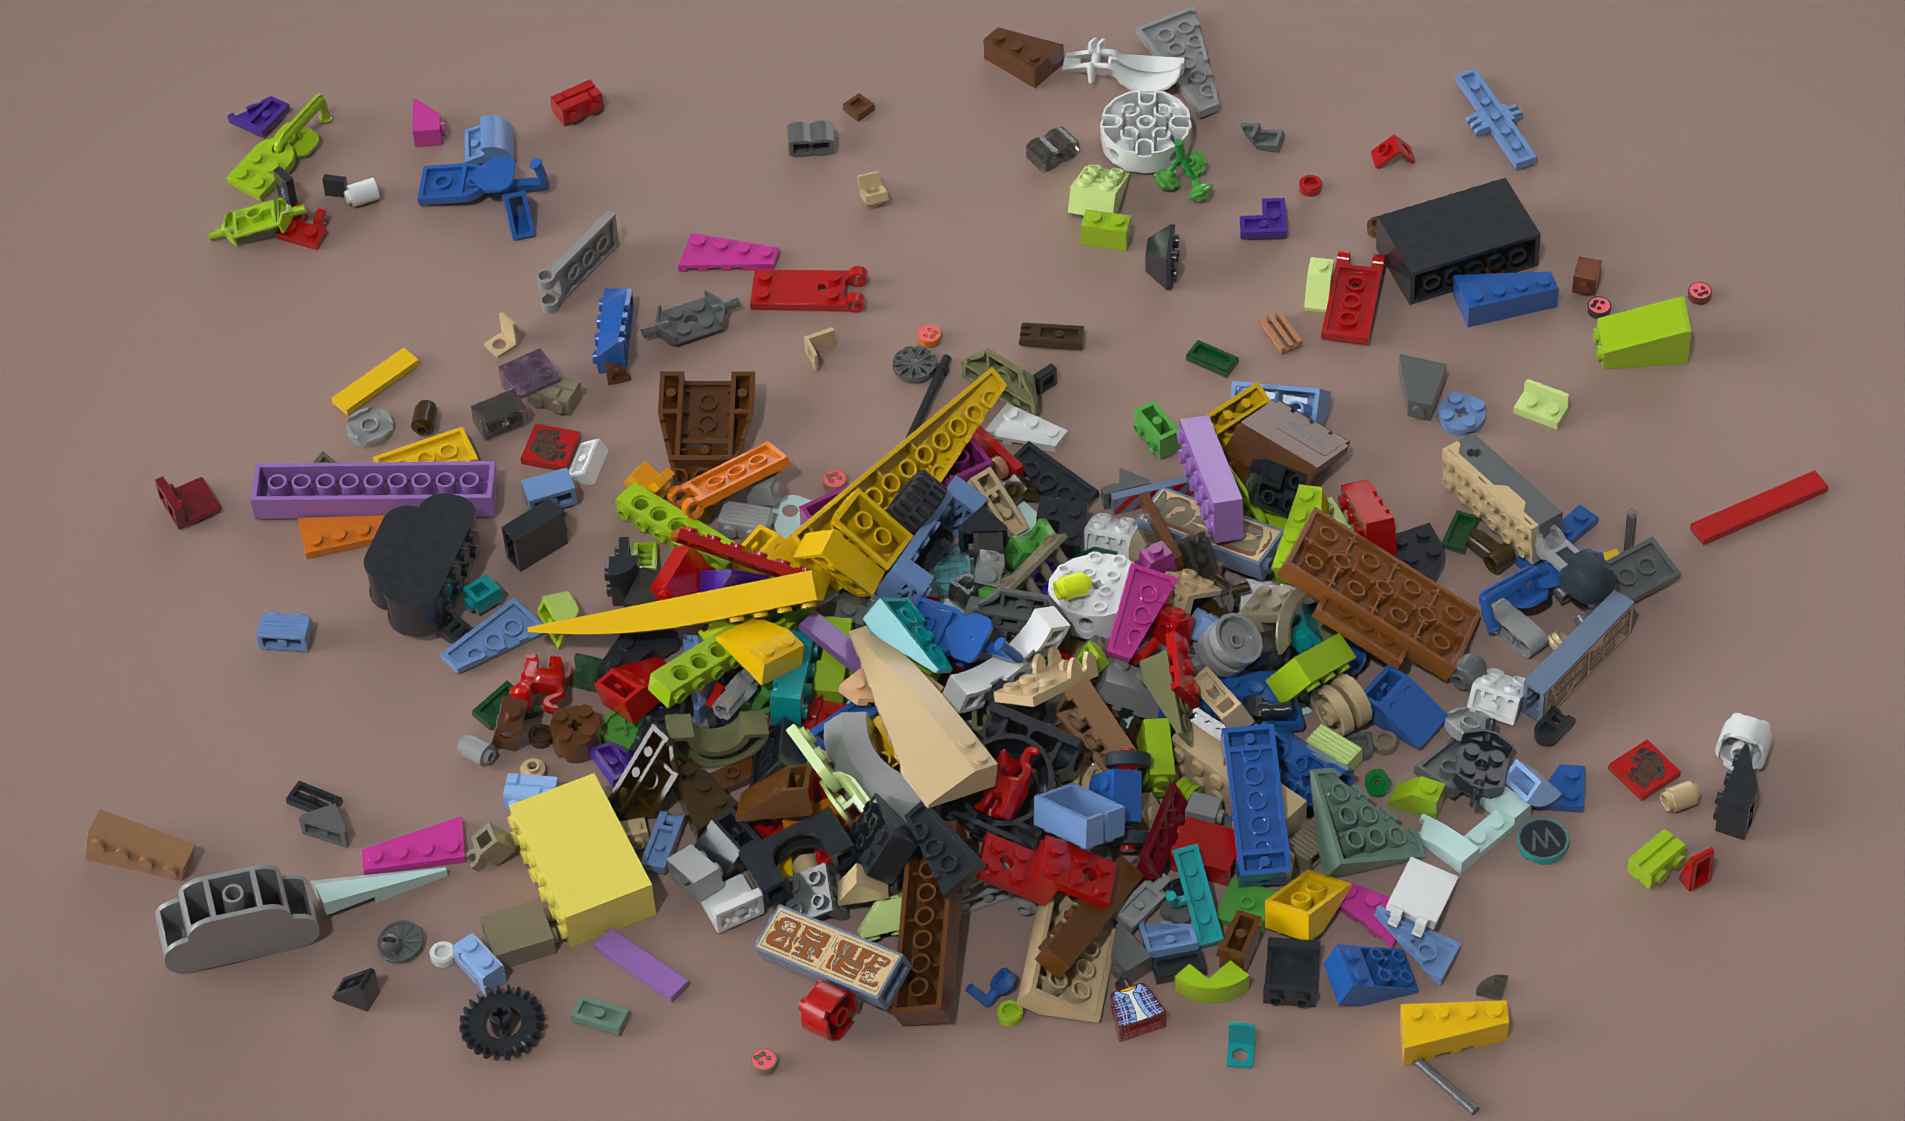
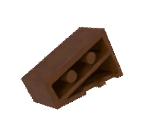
M997 27L983 39L984 59L1033 88H1036L1064 62V44Z

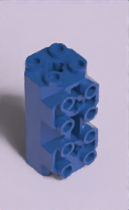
M1263 721L1260 724H1274L1281 783L1307 801V808L1314 809L1309 772L1312 769L1334 768L1341 773L1339 779L1349 787L1353 785L1354 779L1350 775L1354 774V770L1273 721Z

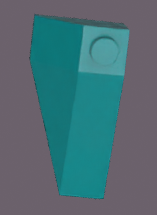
M879 598L864 616L863 620L873 635L934 673H950L953 670L942 649L934 645L932 641L935 638L933 632L925 629L924 623L926 620L909 598Z

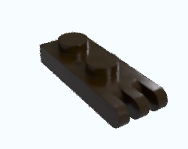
M1025 322L1021 324L1019 345L1082 350L1084 326Z

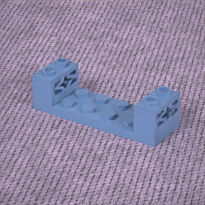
M956 475L947 486V492L941 504L931 517L913 533V538L882 578L874 595L877 598H909L911 601L916 600L917 596L926 598L932 590V587L929 585L934 576L914 563L919 556L920 550L922 551L930 540V534L933 535L939 525L958 538V527L985 503L987 497Z

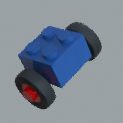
M1121 748L1120 750L1105 754V767L1111 770L1092 775L1089 782V790L1125 806L1124 836L1115 838L1112 842H1104L1106 847L1120 849L1122 852H1133L1135 849L1143 848L1149 834L1147 831L1134 829L1133 824L1141 822L1142 771L1136 770H1144L1151 767V754L1137 751L1135 748Z

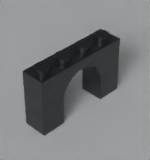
M830 806L738 852L746 873L754 886L760 890L768 908L791 896L785 879L779 871L781 863L791 853L805 848L820 850L827 856L836 872L860 861L853 842Z

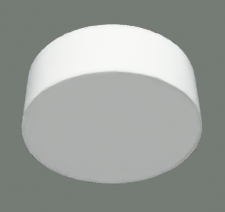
M441 941L431 947L430 958L433 965L445 968L455 962L452 949L453 944Z

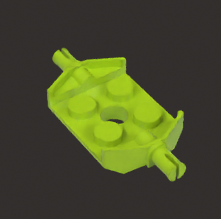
M282 197L226 213L221 228L208 231V235L211 241L222 237L227 238L228 241L237 247L236 238L248 237L254 233L269 231L278 226L281 233H284L292 222V218L307 213V208L305 204L292 207Z

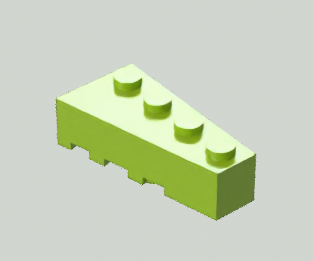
M1299 484L1272 564V570L1278 583L1290 584L1277 576V573L1313 508L1317 507L1326 514H1329V502L1322 487Z

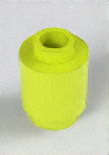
M1083 571L1059 577L1057 581L1053 582V588L1059 601L1063 599L1064 601H1069L1089 595L1092 583L1088 574L1085 575Z

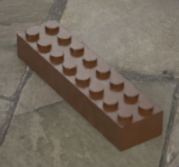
M957 820L945 821L967 844V833ZM919 844L904 868L897 952L903 954L913 966L892 1001L891 1011L902 1026L952 1022L963 887L946 900L922 854Z

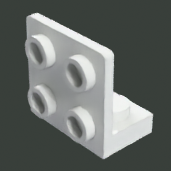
M1107 513L1093 515L1084 527L1081 552L1095 546L1117 551L1118 555H1124L1129 559V545L1133 534L1138 528L1137 523L1130 517L1112 518Z
M1496 668L1487 669V675L1477 678L1472 684L1467 707L1470 708L1469 711L1475 713L1476 710H1479L1492 719L1494 718L1497 721L1514 726L1523 698L1525 678L1508 676L1502 670Z
M742 874L724 881L722 889L700 901L717 933H721L765 913L763 895L758 888L752 890Z

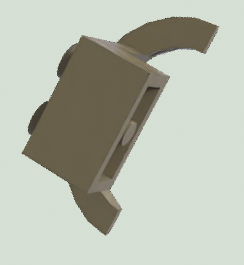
M1265 585L1256 590L1238 614L1245 616L1254 623L1260 632L1262 640H1267L1276 629L1278 654H1283L1291 643V625L1295 613L1301 603L1311 596L1298 587H1270Z

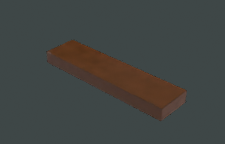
M1147 492L1140 494L1141 508L1158 542L1162 540L1173 553L1177 571H1182L1185 569L1182 554L1152 498Z

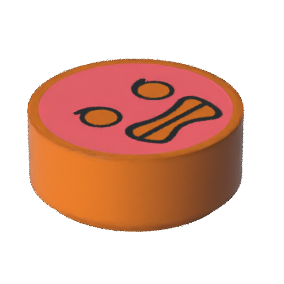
M935 325L922 326L918 330V342L924 347L937 346L941 342V330Z

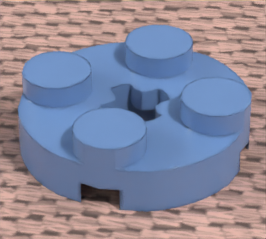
M1452 392L1438 407V422L1442 424V429L1451 435L1467 436V432L1472 431L1476 433L1485 424V404L1483 400L1471 395ZM1458 413L1466 414L1462 417H1458Z

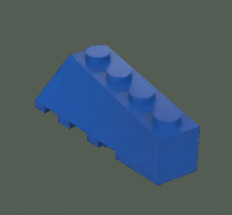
M604 288L603 298H599V312H601V315H597V329L600 330L595 333V346L597 350H593V364H597L599 374H606V363H618L626 368L628 366L634 310L632 288Z

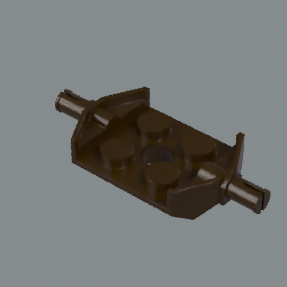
M1215 573L1216 581L1213 582L1215 586L1222 589L1221 595L1194 599L1190 615H1193L1196 610L1194 607L1202 605L1200 609L1217 617L1231 613L1234 600L1237 599L1236 595L1250 592L1248 581L1231 585L1229 581Z

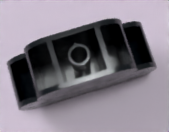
M439 493L426 498L419 507L412 505L399 506L384 516L364 557V569L369 579L370 598L377 607L388 610V620L395 631L414 637L430 636L438 632L444 626L449 614L453 613L456 598L462 594L466 577H470L472 564L475 559L479 558L481 552L475 507L470 500L459 495Z

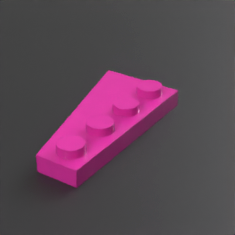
M691 233L679 261L678 271L687 272V269L698 268V272L708 271V268H722V271H731L734 268H743L744 271H754L755 269L774 270L780 256V247Z
M1135 563L1130 564L1105 655L1126 662L1131 660L1179 578Z
M462 816L362 849L364 875L466 863Z

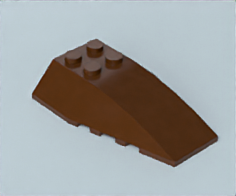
M660 371L658 416L670 469L675 473L672 476L674 486L681 485L741 455L754 416L755 371H732L731 381H686L684 371ZM683 492L676 494L677 500L681 499Z

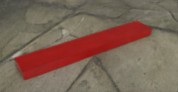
M1814 470L1690 524V530L1702 545H1705L1828 492V485Z

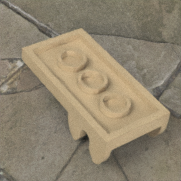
M1050 647L1047 656V667L1043 656L1036 654L1032 664L1033 674L1023 675L1016 682L1004 684L1003 688L994 692L995 702L1032 707L1039 705L1069 690L1086 676L1089 680L1098 676L1095 656L1092 652L1085 651L1082 660L1083 664H1080L1076 658H1071L1069 661L1062 660L1059 650Z

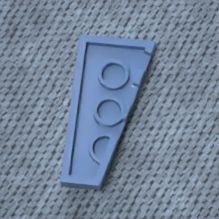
M513 598L443 651L441 659L455 673L459 674L547 633L528 632L527 627L541 625L542 623L516 598Z

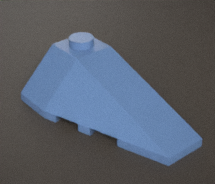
M1232 381L1230 399L1254 383ZM1260 383L1271 401L1275 403L1282 401L1294 408V412L1299 411L1311 418L1313 423L1318 422L1323 425L1328 417L1331 392L1320 388Z

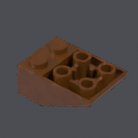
M787 765L741 792L735 817L736 822H754L763 819L775 821L788 817L800 819L812 816L817 791L812 765Z

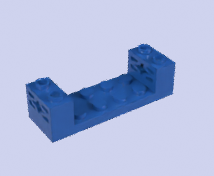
M1274 724L1222 728L1220 742L1223 765H1226L1237 853L1235 866L1238 888L1290 883L1292 867Z

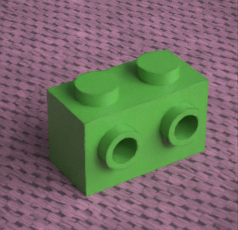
M1155 400L1134 410V432L1138 437L1143 438L1150 452H1154L1159 459H1162L1180 449L1177 439L1178 427Z

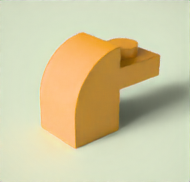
M645 460L623 481V484L628 487L633 482H636L663 498L672 487L669 479L675 473L667 467L659 474Z

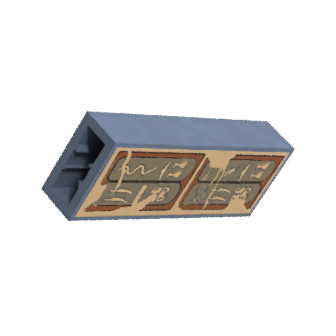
M1613 590L1524 680L1521 712L1538 722L1552 706L1559 708L1631 634L1634 601L1628 596Z

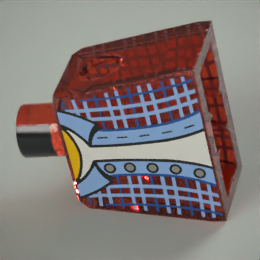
M1121 978L1115 982L1114 986L1117 991L1110 994V1007L1119 1042L1166 1027V1011L1145 983L1132 986L1128 978Z

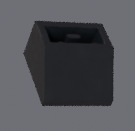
M733 807L712 819L694 845L699 851H704L710 861L719 864L723 871V876H721L723 882L745 870L738 852L762 840L747 822H736L737 811Z

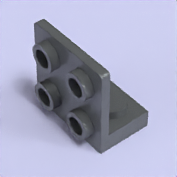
M822 863L784 878L791 895L785 899L786 907L815 919L824 915H829L839 921L849 918L847 905H838V882L842 879V872H836L833 866Z

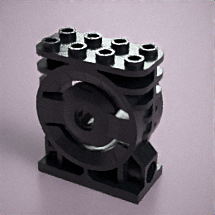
M991 701L988 707L990 715L981 730L984 739L981 743L994 760L999 757L1002 750H1006L1009 756L1018 760L1021 759V755L1027 747H1038L1040 754L1034 755L1031 758L1030 764L1042 775L1046 785V792L1062 787L1063 782L1076 777L1082 763L1087 764L1091 755L1082 738ZM1044 748H1049L1053 750L1050 757L1048 756ZM1020 769L1014 776H1019L1022 773V769ZM1032 772L1028 784V796L1013 820L997 821L974 809V805L982 800L981 796L974 793L949 801L946 806L942 805L940 807L941 818L945 821L957 820L965 832H968L969 836L976 841L983 842V838L988 832L1034 851L1036 846H1039L1043 841L1041 838L1043 832H1046L1044 829L1034 825V796L1043 793L1041 782L1037 775Z

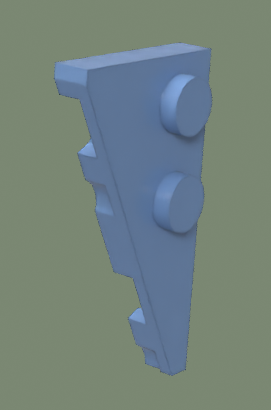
M1378 905L1374 916L1437 985H1440L1457 955L1461 943L1427 927L1422 937H1417L1411 934L1415 927V922L1404 917L1401 918L1397 928L1387 924L1391 912Z

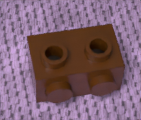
M1237 909L1232 922L1229 921L1224 941H1221L1217 948L1216 956L1220 957L1219 968H1222L1231 960L1246 972L1262 935L1261 916Z

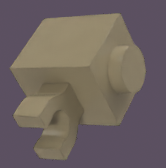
M489 822L471 837L475 849L469 850L465 855L472 861L475 859L470 866L472 869L479 871L484 866L486 860L498 866L513 854L516 849L509 833Z

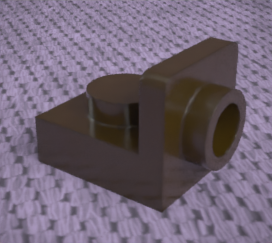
M1013 474L1003 486L1016 506L1022 499L1025 501L1029 499L1038 503L1040 496H1043L1030 480Z

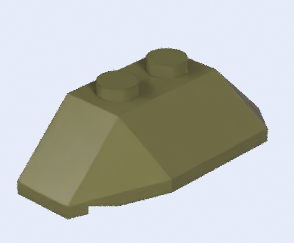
M989 348L961 361L962 377L971 383L993 367L1007 384L998 399L1038 417L1035 378L1029 372Z

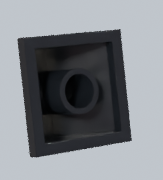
M982 505L958 527L959 554H979L980 549L992 550L1001 554L1008 543L1007 526Z

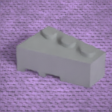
M1109 656L1108 660L1110 663L1096 676L1095 690L1104 703L1112 704V708L1118 711L1121 708L1133 710V715L1147 719L1158 718L1159 705L1148 688L1142 685L1139 678L1141 669L1128 664L1126 661Z

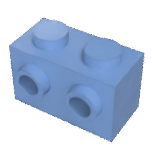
M567 468L521 481L523 497L529 510L548 498L556 505L559 504L562 508L578 504L575 486Z

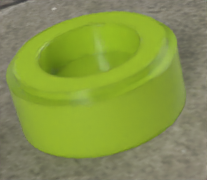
M1006 1000L998 1006L997 1018L1002 1025L1014 1027L1022 1022L1024 1017L1023 1007L1017 1005V1001Z

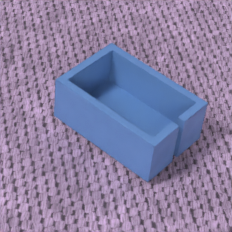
M1070 783L1034 796V825L1048 833L1061 837L1065 841L1078 845L1081 849H1093L1096 845L1103 842H1112L1115 838L1124 836L1125 806L1075 783Z

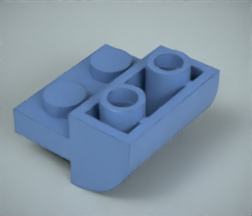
M496 115L481 116L479 125L464 130L465 163L482 164L494 157H511L514 159L513 126L505 118Z

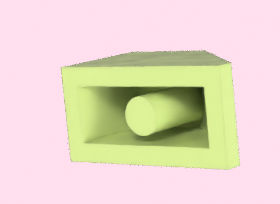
M1310 258L1304 303L1305 311L1326 313L1334 275L1333 259Z

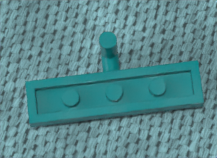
M1198 844L1172 850L1184 895L1177 897L1174 891H1168L1166 893L1168 905L1171 908L1188 906L1199 949L1217 945L1221 941L1223 942L1222 930Z

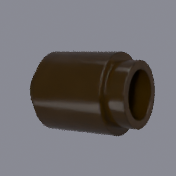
M421 400L415 406L411 422V428L415 433L429 435L434 432L438 415L437 406L434 402Z

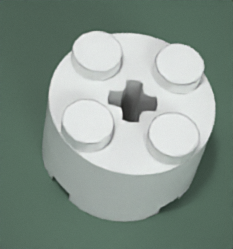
M1734 713L1722 728L1715 747L1717 758L1720 756L1724 761L1723 765L1733 770L1732 762L1735 753H1741L1744 744H1748L1753 770L1761 769L1773 741L1770 724L1767 721L1751 716Z

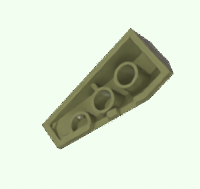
M1167 650L1139 661L1141 668L1139 678L1142 685L1148 688L1180 738L1188 746L1192 745V723L1188 717L1192 715V709L1171 690L1170 683L1174 682V678L1169 674V666L1173 664L1168 657Z

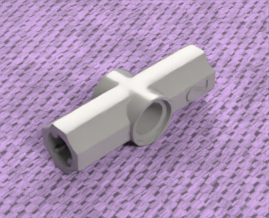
M745 668L734 676L724 688L726 690L712 705L714 714L720 719L729 720L742 704L744 705L758 689L759 683Z

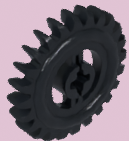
M509 984L505 993H502L499 985L496 987V994H492L490 989L486 988V998L477 992L478 1003L469 999L470 1008L463 1007L464 1015L460 1016L461 1024L459 1025V1030L462 1033V1040L466 1042L467 1048L474 1049V1054L479 1055L483 1053V1058L486 1059L493 1055L494 1060H498L500 1056H503L504 1060H508L511 1054L514 1057H518L519 1051L523 1053L528 1052L527 1046L534 1047L536 1045L535 1039L542 1037L541 1031L545 1028V1014L543 1013L542 1005L538 1004L537 997L531 998L528 990L522 996L519 986L513 994ZM501 1012H502V1015H503L502 1022H503V1028H504L505 1036H503L502 1028H501V1023H500V1022H501V1014H500ZM514 1012L521 1018V1026L516 1033L510 1036L515 1030L512 1014ZM488 1017L493 1034L499 1038L489 1036L485 1032L484 1023Z

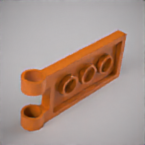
M767 441L681 485L671 487L667 493V498L674 506L681 507L682 512L688 518L695 520L703 515L704 508L718 504L720 500L771 474L781 472L783 468L791 464L788 456ZM678 492H683L681 499L674 501L675 495ZM697 504L696 510L693 513H689L690 506Z

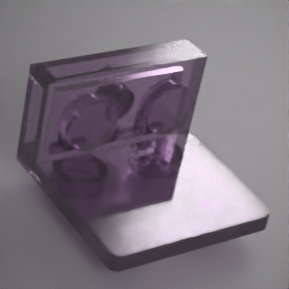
M541 348L498 367L501 386L505 391L513 389L520 399L562 380L561 375Z

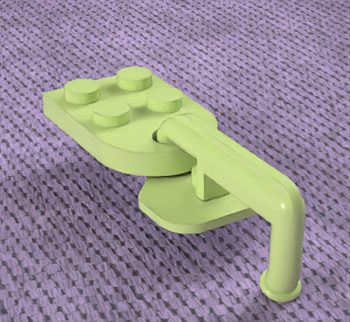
M795 724L791 725L786 731L822 780L819 783L829 800L841 816L852 824L855 820L848 809L856 805L862 813L865 803L870 801V798L855 778L841 771L834 772L829 765L832 762L831 758L823 749L821 750L815 746L814 743L817 740L809 729H806L804 726L800 728ZM844 788L851 799L846 801L842 795L837 797L835 794Z

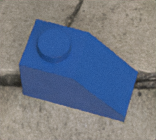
M526 190L501 195L512 239L516 240L535 236Z

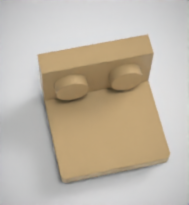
M1192 569L1165 572L1167 575L1179 578L1166 600H1168L1169 604L1184 609L1189 615L1194 599L1221 595L1222 589L1215 586L1213 581L1200 577Z

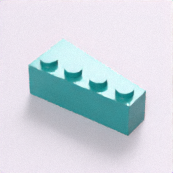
M790 630L804 644L802 665L773 680L774 687L770 694L771 725H776L786 716L801 726L802 718L807 719L808 704H805L806 698H811L812 683H809V679L814 678L816 664L812 663L813 658H818L819 645L801 631Z

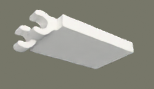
M1411 857L1387 903L1385 910L1391 912L1387 924L1397 928L1401 918H1407L1415 922V927L1411 934L1420 938L1426 927L1434 930L1459 877Z

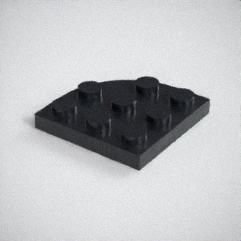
M1426 523L1396 533L1397 556L1395 557L1436 582L1444 566V549L1431 524Z

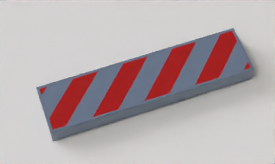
M1177 477L1111 493V510L1113 515L1142 509L1139 495L1147 492L1153 498L1161 486L1193 497L1194 491L1191 492L1189 477Z

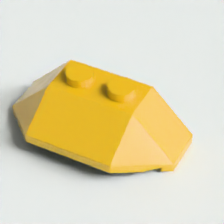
M1258 381L1206 414L1209 415L1222 450L1240 422L1271 402Z

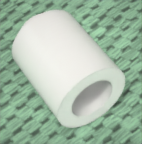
M373 177L347 185V190L344 191L347 204H352L353 207L380 199Z

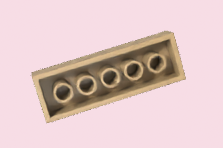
M1191 722L1192 745L1188 746L1177 733L1171 737L1174 765L1178 769L1179 778L1187 776L1194 785L1203 787L1204 794L1222 798V806L1232 814L1226 765H1223L1221 742ZM1281 783L1287 835H1295L1306 820L1307 801Z

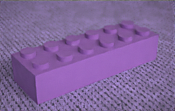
M1209 415L1180 419L1177 439L1178 443L1181 444V449H1178V459L1180 464L1183 463L1185 477H1189V487L1191 492L1194 491L1195 503L1197 506L1200 505V515L1202 520H1205L1207 534H1212L1215 543L1243 539L1242 497Z

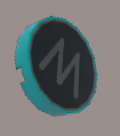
M1536 818L1526 822L1520 828L1517 836V845L1521 855L1526 859L1534 860L1533 863L1552 864L1559 861L1563 854L1567 852L1569 838L1564 826L1557 821L1547 818Z

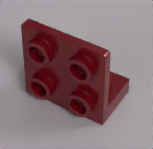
M164 476L155 479L159 499L178 530L222 510L221 505L203 477H199L176 488L172 483L168 484Z

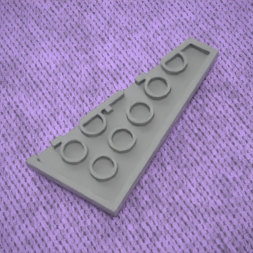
M1195 5L1136 27V36L1152 56L1178 57L1186 60L1184 73L1174 85L1198 117L1201 118L1219 111V100L1215 85L1213 84L1212 73L1199 28V21L1196 17Z

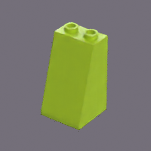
M1677 297L1597 318V328H1593V341L1598 342L1596 357L1597 360H1601L1602 369L1688 364L1692 331L1685 297Z

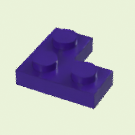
M1262 198V215L1240 216V238H1287L1285 198Z

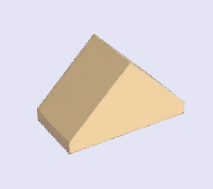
M858 863L838 882L839 906L889 898V884L867 876L862 865Z

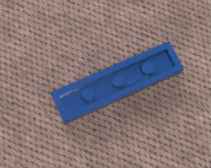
M1579 505L1563 518V534L1573 545L1598 524L1599 517L1582 505ZM1518 556L1515 565L1522 569L1526 566H1535L1544 560L1531 564L1525 558Z

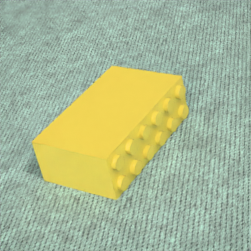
M595 773L509 805L511 816H508L507 820L512 830L510 836L513 844L520 846L521 850L519 853L524 865L529 864L530 869L528 871L533 883L538 882L540 898L542 902H548L549 906L547 908L551 920H557L559 936L561 940L566 939L570 948L603 936L610 928L616 931L656 915L652 884Z

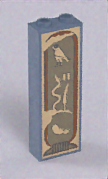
M1163 486L1152 498L1176 545L1180 546L1184 552L1197 557L1203 555L1223 563L1224 567L1262 581L1268 573L1273 571L1272 564L1284 530L1243 516V539L1215 543L1212 534H1207L1205 520L1201 518L1200 505H1196L1195 498ZM1141 512L1136 519L1138 529L1152 531L1143 512Z

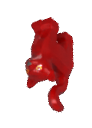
M526 654V662L521 673L520 682L510 689L509 695L510 697L528 701L527 713L532 711L535 694L547 696L542 702V708L547 713L553 714L557 709H561L553 704L561 702L566 695V688L571 683L573 675L572 666L564 669L561 656H550L549 668L539 667L538 654Z
M1036 746L1027 747L1022 753L1021 759L1018 760L1009 756L1006 750H1002L999 757L995 760L998 763L995 786L985 789L981 802L976 803L974 809L990 817L1001 818L1005 821L1013 820L1028 796V784L1033 772L1030 761L1034 755L1040 754L1039 748ZM1020 769H1022V773L1019 776H1014Z

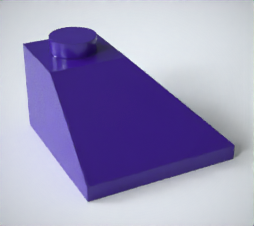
M732 569L700 571L699 593L769 579L770 575Z

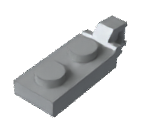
M1163 873L1154 883L1150 880H1145L1123 901L1112 915V918L1117 922H1121L1132 933L1138 927V924L1146 919L1166 898L1165 891L1168 889L1171 879Z

